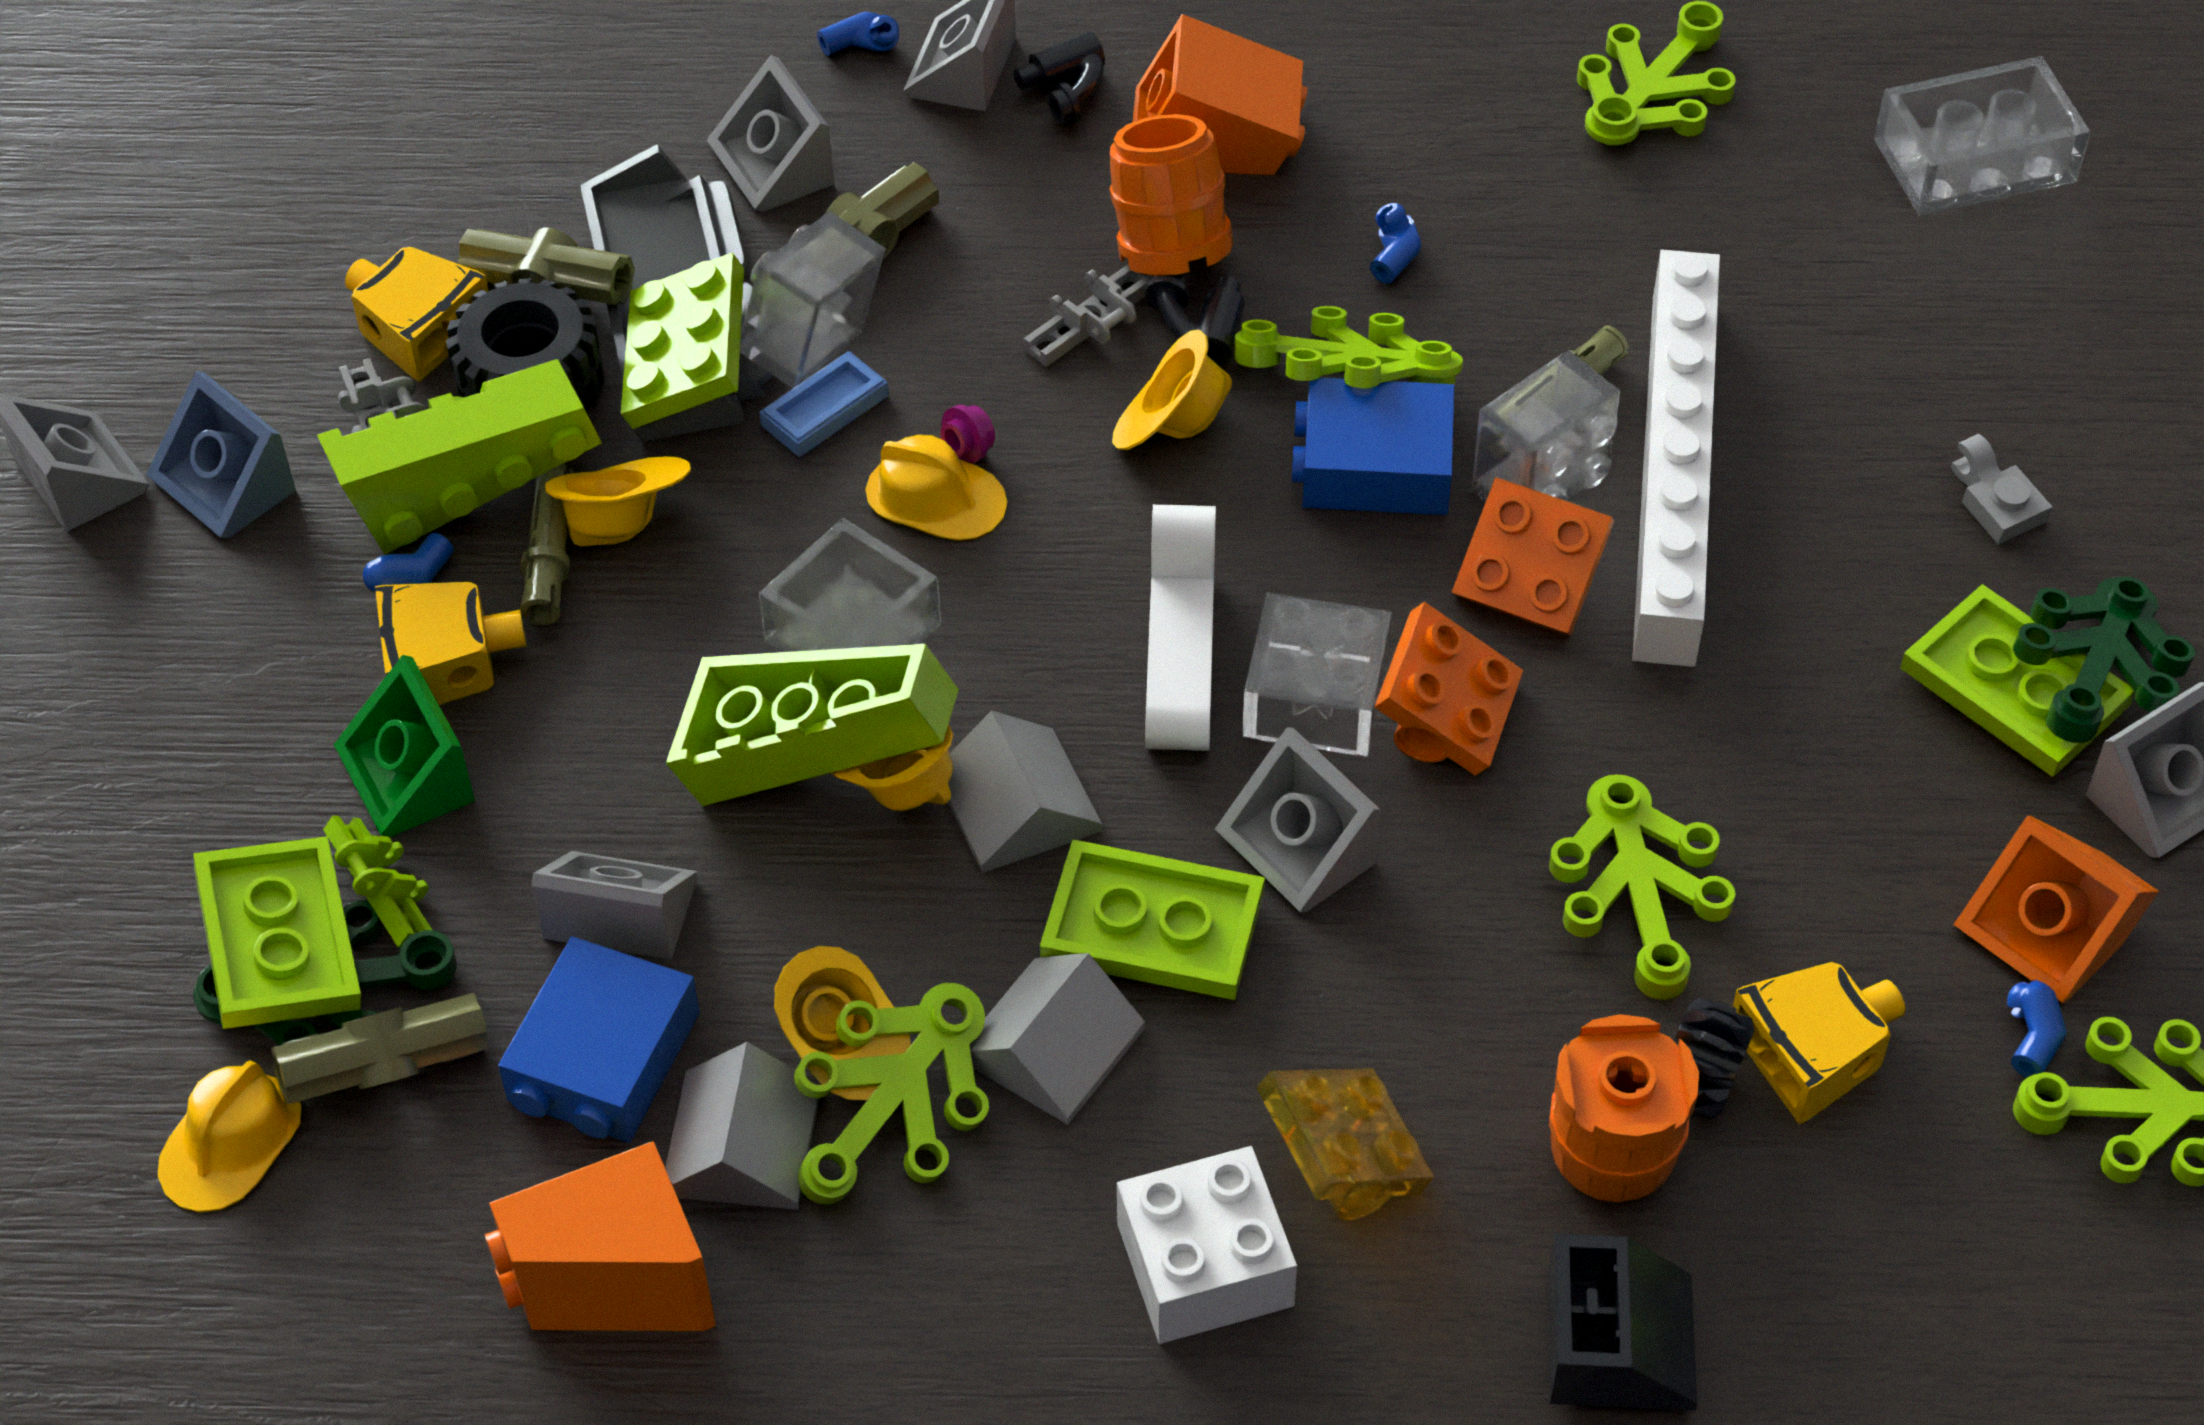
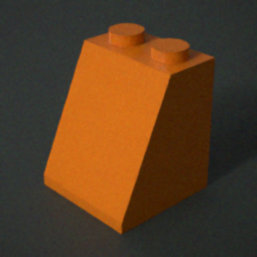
M1182 14L1136 87L1132 123L1158 115L1179 114L1193 116L1202 120L1207 129L1213 133L1220 167L1224 173L1274 175L1287 156L1294 157L1303 142L1305 126L1300 124V112L1307 96V87L1302 85L1303 60Z
M654 1141L489 1203L497 1230L484 1235L496 1267L495 1273L509 1310L522 1305L531 1330L705 1331L716 1326L703 1257Z

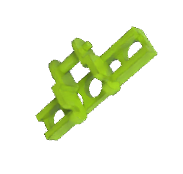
M332 815L323 831L336 849L334 859L339 866L348 868L354 878L352 888L358 895L366 896L397 947L401 948L405 940L417 932L432 930L415 904L423 899L429 890L425 880L417 881L414 875L399 874L396 870L382 868L392 865L402 857L404 848L401 843L394 842L392 844L389 837L371 835L360 818L353 817L348 825L344 824L340 816Z

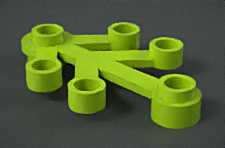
M1693 1L1685 4L1679 12L1677 36L1648 68L1639 47V30L1630 24H1616L1612 26L1607 33L1606 52L1610 57L1619 60L1628 89L1623 95L1615 94L1610 82L1612 64L1606 57L1590 54L1581 58L1578 65L1577 83L1583 89L1590 91L1594 102L1593 106L1586 113L1585 129L1594 140L1612 146L1623 145L1633 141L1638 136L1640 130L1673 127L1678 134L1683 136L1701 134L1705 129L1708 111L1707 107L1698 100L1684 99L1677 102L1675 106L1643 107L1649 101L1701 95L1706 102L1714 105L1726 104L1732 100L1736 78L1727 69L1711 68L1705 73L1671 77L1694 51H1706L1719 40L1723 23L1722 11L1716 5L1706 1Z
M1320 306L1312 310V334L1327 338L1330 341L1283 336L1277 332V325L1275 323L1259 319L1245 321L1242 323L1241 331L1235 335L1234 360L1238 364L1252 368H1268L1278 365L1281 362V354L1286 353L1285 374L1287 377L1299 381L1316 380L1322 375L1345 371L1344 382L1356 388H1372L1383 382L1407 377L1408 382L1455 384L1456 375L1463 368L1462 356L1452 351V347L1449 344L1441 341H1416L1404 333V318L1393 313H1377L1369 317L1368 339L1347 327L1346 310L1335 306ZM1377 344L1387 345V346L1390 347L1391 349H1389V348H1382V347L1378 346Z
M1608 775L1594 782L1588 791L1586 808L1590 818L1573 838L1560 839L1555 842L1551 849L1549 870L1556 879L1565 883L1578 882L1587 875L1590 857L1610 836H1614L1618 854L1587 891L1576 892L1568 897L1564 908L1563 924L1568 932L1578 937H1590L1597 934L1602 927L1604 914L1627 887L1643 948L1637 956L1634 971L1635 983L1645 995L1659 1000L1672 999L1680 995L1686 988L1691 962L1682 946L1670 938L1656 885L1693 906L1695 913L1699 917L1711 922L1722 921L1731 914L1735 899V889L1723 877L1708 876L1703 879L1697 878L1647 849L1642 836L1643 832L1677 850L1680 859L1685 864L1691 867L1702 868L1712 864L1718 852L1720 837L1712 826L1702 822H1695L1684 826L1652 807L1651 794L1640 781L1626 775ZM1612 800H1620V801H1624V802H1626V803L1620 804V803H1616V802H1614V801H1612ZM1700 841L1705 843L1708 848L1697 849L1692 847L1689 842ZM1572 856L1580 862L1577 864H1566L1560 858ZM1709 894L1717 895L1724 902L1712 903L1706 900L1704 896ZM1586 910L1591 912L1594 917L1582 919L1577 917L1574 912ZM1655 961H1666L1671 963L1672 966H1661Z
M957 983L939 984L927 991L917 1006L876 1009L866 1001H852L842 1009L835 1025L838 1037L845 1044L853 1047L864 1046L874 1036L919 1034L904 1054L835 1060L829 1054L818 1051L807 1054L801 1060L795 1071L794 1080L798 1090L810 1098L824 1097L831 1090L879 1085L833 1144L825 1143L814 1147L802 1161L798 1170V1181L802 1192L807 1198L813 1202L826 1205L836 1203L848 1194L857 1178L856 1159L900 1103L902 1104L908 1150L903 1161L906 1173L916 1182L930 1183L938 1179L944 1172L949 1162V1154L946 1146L936 1139L926 1070L940 1052H942L950 1096L944 1105V1116L947 1122L957 1130L970 1131L980 1125L989 1110V1101L986 1094L976 1087L970 1044L978 1038L985 1023L983 1005L972 990ZM946 1005L955 1006L961 1011L963 1022L956 1025L946 1022L942 1017L941 1008ZM859 1014L865 1017L869 1023V1031L865 1033L852 1031L847 1025V1016ZM811 1065H818L824 1068L828 1074V1082L823 1085L811 1083L806 1077L805 1068ZM959 1098L970 1099L976 1105L977 1116L973 1118L961 1116L956 1110V1100ZM918 1150L932 1152L937 1160V1168L934 1170L920 1168L915 1161V1152ZM829 1159L838 1163L842 1171L841 1178L834 1181L825 1179L819 1172V1162Z
M2101 1017L2093 1022L2087 1035L2085 1047L2088 1054L2100 1063L2113 1066L2140 1089L2068 1086L2066 1081L2060 1076L2050 1072H2042L2027 1077L2021 1083L2013 1104V1112L2016 1120L2023 1128L2038 1135H2051L2059 1132L2067 1123L2070 1115L2148 1118L2130 1136L2118 1135L2111 1138L2100 1160L2101 1169L2109 1179L2127 1184L2139 1179L2147 1160L2190 1120L2204 1121V1092L2187 1090L2130 1044L2132 1039L2131 1031L2123 1021L2115 1017ZM2173 1019L2165 1022L2161 1026L2154 1043V1051L2157 1057L2170 1066H2181L2204 1086V1050L2199 1047L2201 1043L2199 1031L2194 1025L2184 1020ZM2098 1036H2110L2114 1038L2119 1045H2107L2103 1043ZM2167 1039H2180L2187 1045V1048H2177L2171 1045ZM2037 1094L2047 1095L2053 1098L2055 1101H2044L2041 1098H2039ZM2204 1137L2202 1139H2185L2180 1142L2171 1160L2172 1173L2183 1184L2202 1186L2204 1185V1168H2196L2189 1165L2184 1157L2193 1156L2204 1163ZM2118 1153L2126 1154L2133 1159L2135 1164L2124 1165L2118 1162L2113 1155Z

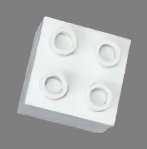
M1252 1146L1117 1182V1225L1159 1344L1294 1307L1297 1264Z

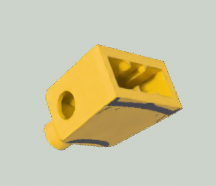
M413 247L400 249L381 267L366 259H359L351 265L345 277L347 289L353 292L351 299L362 335L418 382L424 379L449 356L446 340L449 339L447 328L450 321L457 319L456 310L462 303H473L472 295L480 290L489 292L486 276L481 272Z
M472 582L375 586L385 676H387L402 655L413 657L438 705L489 690L494 685L490 653L527 647L521 611L515 610L484 615L478 585Z
M1833 962L1743 986L1736 990L1733 1007L1737 1008V1012L1752 1018L1755 1031L1746 1052L1798 1124L1811 1119L1881 1067L1891 1037L1886 1024L1903 1017L1906 1011L1903 997L1891 981L1883 980L1864 990H1860L1843 966Z

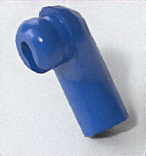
M861 12L818 30L817 39L822 51L827 56L851 46L884 52L896 46L899 41L900 29L896 20L891 16Z
M2038 980L2031 981L2030 983L2020 982L2010 989L2007 1005L2013 1008L2011 1013L2015 1018L2026 1020L2028 1033L2012 1056L2011 1064L2020 1075L2027 1078L2031 1075L2045 1072L2064 1042L2067 1029L2055 991L2049 985Z

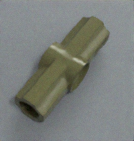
M913 162L909 166L904 165L861 197L854 192H846L840 195L826 211L823 224L781 254L782 269L788 274L795 288L805 295H809L812 292L817 293L860 260L868 265H875L881 262L894 248L899 232L939 203V189L932 182L928 171Z
M541 228L536 231L533 238L482 229H467L459 242L460 251L457 264L481 272L486 276V281L497 284L506 281L507 285L518 283L519 279L532 278L533 283L540 284L543 280L556 282L558 290L565 287L572 289L577 293V298L612 305L616 303L625 305L630 297V291L633 290L632 282L635 267L630 255L579 247L569 235L554 228Z
M470 993L404 1012L402 1007L344 1022L342 1023V1029L284 1042L280 1046L272 1047L271 1052L277 1082L285 1104H292L358 1085L360 1090L418 1074V1068L477 1054L478 1051L489 1049L482 1009L477 1002L475 994Z

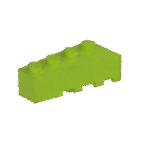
M558 359L483 382L480 393L465 398L452 396L450 392L428 399L429 409L396 419L392 411L368 418L370 428L345 436L341 435L339 428L317 434L341 487L384 555L414 542L419 537L458 517L469 514L477 507L512 489L525 485L528 481L544 474L551 468L576 459L584 452L602 444Z
M926 644L702 657L666 764L702 806L714 804L942 744L959 689Z

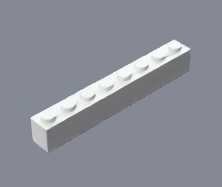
M1660 250L1652 305L1632 661L1695 667L1705 613L1719 254Z

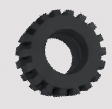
M532 278L519 279L518 283L507 285V282L504 281L494 284V290L489 292L480 290L472 295L473 303H462L456 310L457 319L450 321L447 328L449 339L446 340L458 396L465 398L480 393L483 382L558 359L585 411H589L587 402L597 401L601 393L600 384L604 383V370L595 319L591 315V309L584 299L578 300L577 293L572 289L565 287L558 290L556 282L543 280L540 284L532 282Z

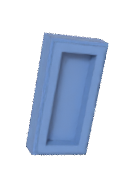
M847 351L759 412L760 423L765 430L800 458L889 396L888 382L854 354Z

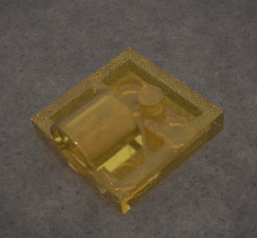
M1373 1068L1269 1071L1257 1086L1258 1093L1316 1200L1328 1199L1341 1220L1350 1221L1367 1216L1381 1208L1392 1196L1421 1194L1435 1178L1421 1154L1416 1140L1408 1131L1390 1099L1385 1085Z

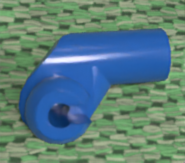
M1389 203L1381 207L1375 217V222L1380 227L1378 234L1384 249L1370 263V270L1373 276L1384 284L1391 283L1418 255L1422 245L1412 217L1406 215L1404 207L1398 203Z
M430 533L414 554H388L369 561L363 570V581L372 592H375V586L431 583L453 554L454 547L444 536Z

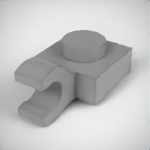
M1980 434L1958 443V449L1965 457L1952 462L1951 468L1957 478L1968 486L1962 503L1998 545L2048 521L2053 508L2052 505L2017 465L2000 471L1991 445Z

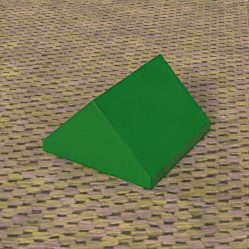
M402 655L333 744L380 835L387 837L395 836L475 802L462 747L413 657Z

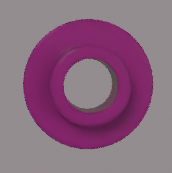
M955 405L944 412L941 420V439L955 451L960 460L971 464L982 460L995 442L994 426L987 413L975 405L968 407L965 405Z

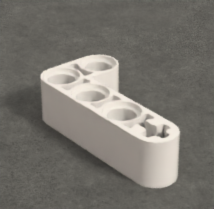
M1153 504L1145 749L1209 751L1216 506Z

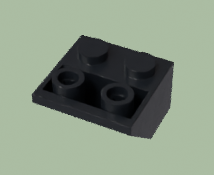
M1555 1233L1547 1273L1550 1404L1696 1411L1698 1403L1691 1274L1627 1236Z

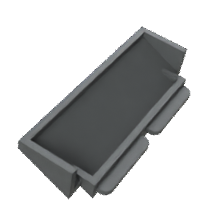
M658 144L580 185L594 249L631 256L635 267L632 282L633 290L649 281L661 280L690 269L702 261H711L732 252L744 267V272L748 267V258L730 189L722 181H714L707 184L701 175L687 181L683 173ZM743 282L738 391L635 428L634 432L643 441L746 423L741 401L766 396L764 383L772 378L775 372V364L757 294L749 283ZM630 297L625 305L619 303L615 305L606 304L622 378L624 376Z

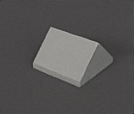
M962 0L937 16L933 21L903 91L914 99L986 112L1016 40L1015 0Z
M770 55L707 139V142L751 205L760 212L768 211L834 185L829 126L781 60L776 56Z
M0 393V424L13 459L66 532L145 493L150 484L96 412Z
M2199 682L2107 739L2103 744L2086 796L2149 857L2160 858L2204 829V682Z
M991 710L950 752L953 772L948 782L951 799L947 803L982 873L1071 843L1072 839L1079 840L1102 832V822L1053 728Z
M1286 727L1218 823L1215 830L1299 912H1308L1376 864L1381 810L1294 728Z
M571 851L533 873L532 891L543 937L547 940L567 943L570 937L573 936L620 952L672 960L696 885L697 871Z
M1089 953L1034 958L985 1017L982 1032L970 1044L973 1069L1068 1125L1145 1030V1021Z
M745 1042L686 1071L665 1166L677 1198L799 1210L802 1190L798 1181V1171L811 1148L820 1098L807 1097L798 1090L794 1080L796 1071L794 1068L751 1043ZM807 1077L811 1083L820 1085L818 1082Z

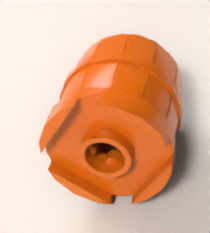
M1179 114L1158 115L1127 124L1117 131L1114 143L1110 147L1112 184L1109 191L1120 228L1116 238L1121 262L1128 258L1130 270L1136 273L1158 276L1190 272L1188 261L1198 260L1205 256L1207 267L1218 263L1231 252L1234 244L1231 222L1225 214L1224 189L1226 187L1225 174L1220 167L1214 135L1207 129L1205 123L1193 116Z
M1618 1014L1594 1019L1581 1027L1580 1035L1570 1041L1568 1046L1566 1043L1559 1053L1555 1090L1552 1094L1549 1117L1552 1154L1555 1164L1564 1178L1577 1190L1597 1200L1619 1203L1636 1200L1651 1194V1192L1653 1193L1669 1177L1681 1151L1687 1143L1689 1118L1695 1109L1698 1096L1699 1070L1690 1048L1680 1038L1677 1045L1670 1037L1660 1033L1661 1024L1645 1017Z

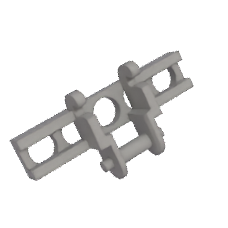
M1128 264L1109 278L1105 275L1098 278L1096 271L1090 270L1085 274L1084 278L1087 287L1094 295L1078 306L1069 300L1062 304V299L1059 295L1052 297L1049 300V306L1054 317L1024 338V351L1047 367L1089 336L1100 343H1106L1110 340L1109 330L1121 321L1126 324H1132L1136 321L1137 316L1134 304L1146 296L1147 285L1154 276H1144L1142 273H1136L1129 269ZM1126 282H1136L1127 290L1121 288ZM1102 300L1104 303H1106L1107 307L1102 305L1100 301ZM1091 311L1098 313L1101 317L1099 318ZM1066 326L1071 329L1064 335H1060L1058 332ZM1042 342H1053L1043 350L1037 348Z
M370 358L364 359V366L348 370L347 365L339 367L341 378L346 388V391H341L338 394L339 404L345 411H355L360 425L353 427L352 433L367 429V425H369L368 418L390 411L398 419L426 410L423 404L413 402L411 396L416 390V385L410 377L401 376L382 382L380 376H377ZM359 378H369V380L356 383L355 385L353 383ZM396 402H400L401 404L399 406L389 408V404H393ZM379 404V405H378L377 407H375V408H372V409H364V408H367V407H370V406H374V405Z

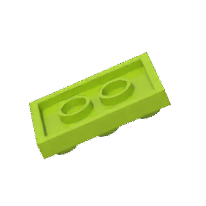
M733 252L711 261H702L690 269L661 280L649 281L641 287L630 291L621 415L632 429L738 391L744 267Z
M1982 584L1904 653L1900 669L2047 774L2054 777L2131 705L2135 691L2130 685L2109 672L2099 693L2102 699L2101 704L2104 708V716L2095 737L2085 743H2073L2054 735L2047 727L2045 721L2053 697L2057 692L2075 683L2087 656L2085 654L2052 658L2043 665H2031L2018 659L2013 652V645L2019 629L2024 624L2035 622L2030 616Z
M328 836L193 853L195 879L223 1029L361 1010V992Z
M1072 839L1040 943V957L1089 953L1108 975L1236 1000L1264 895L1265 877Z

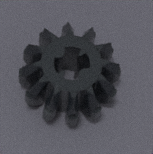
M1701 997L1689 1005L1674 1042L1678 1045L1680 1038L1690 1048L1699 1070L1698 1096L1691 1116L1696 1114L1712 1119L1722 1112L1755 1030L1752 1018L1737 1012V1008L1720 1001L1715 1003Z

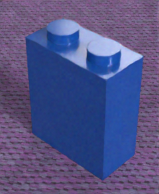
M1318 378L1309 381L1308 401H1296L1294 437H1306V447L1293 446L1292 482L1304 483L1302 508L1448 515L1452 479L1454 384L1388 381L1372 388H1356L1347 385L1344 379Z
M571 936L498 1064L507 1101L527 1115L543 1117L547 1114L570 1122L578 1130L591 1137L606 1138L611 1136L631 1143L700 1014L694 976Z

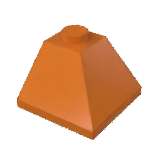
M2027 816L1953 925L2029 980H2038L2049 985L2055 991L2058 1000L2066 1003L2123 945L2159 891L2105 853L2032 816Z

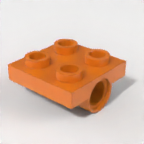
M1495 477L1452 589V594L1458 598L1571 637L1613 527L1614 519L1606 514Z
M1424 601L1410 611L1374 708L1398 723L1394 733V742L1397 748L1405 755L1422 762H1438L1448 757L1476 776L1491 765L1524 670Z

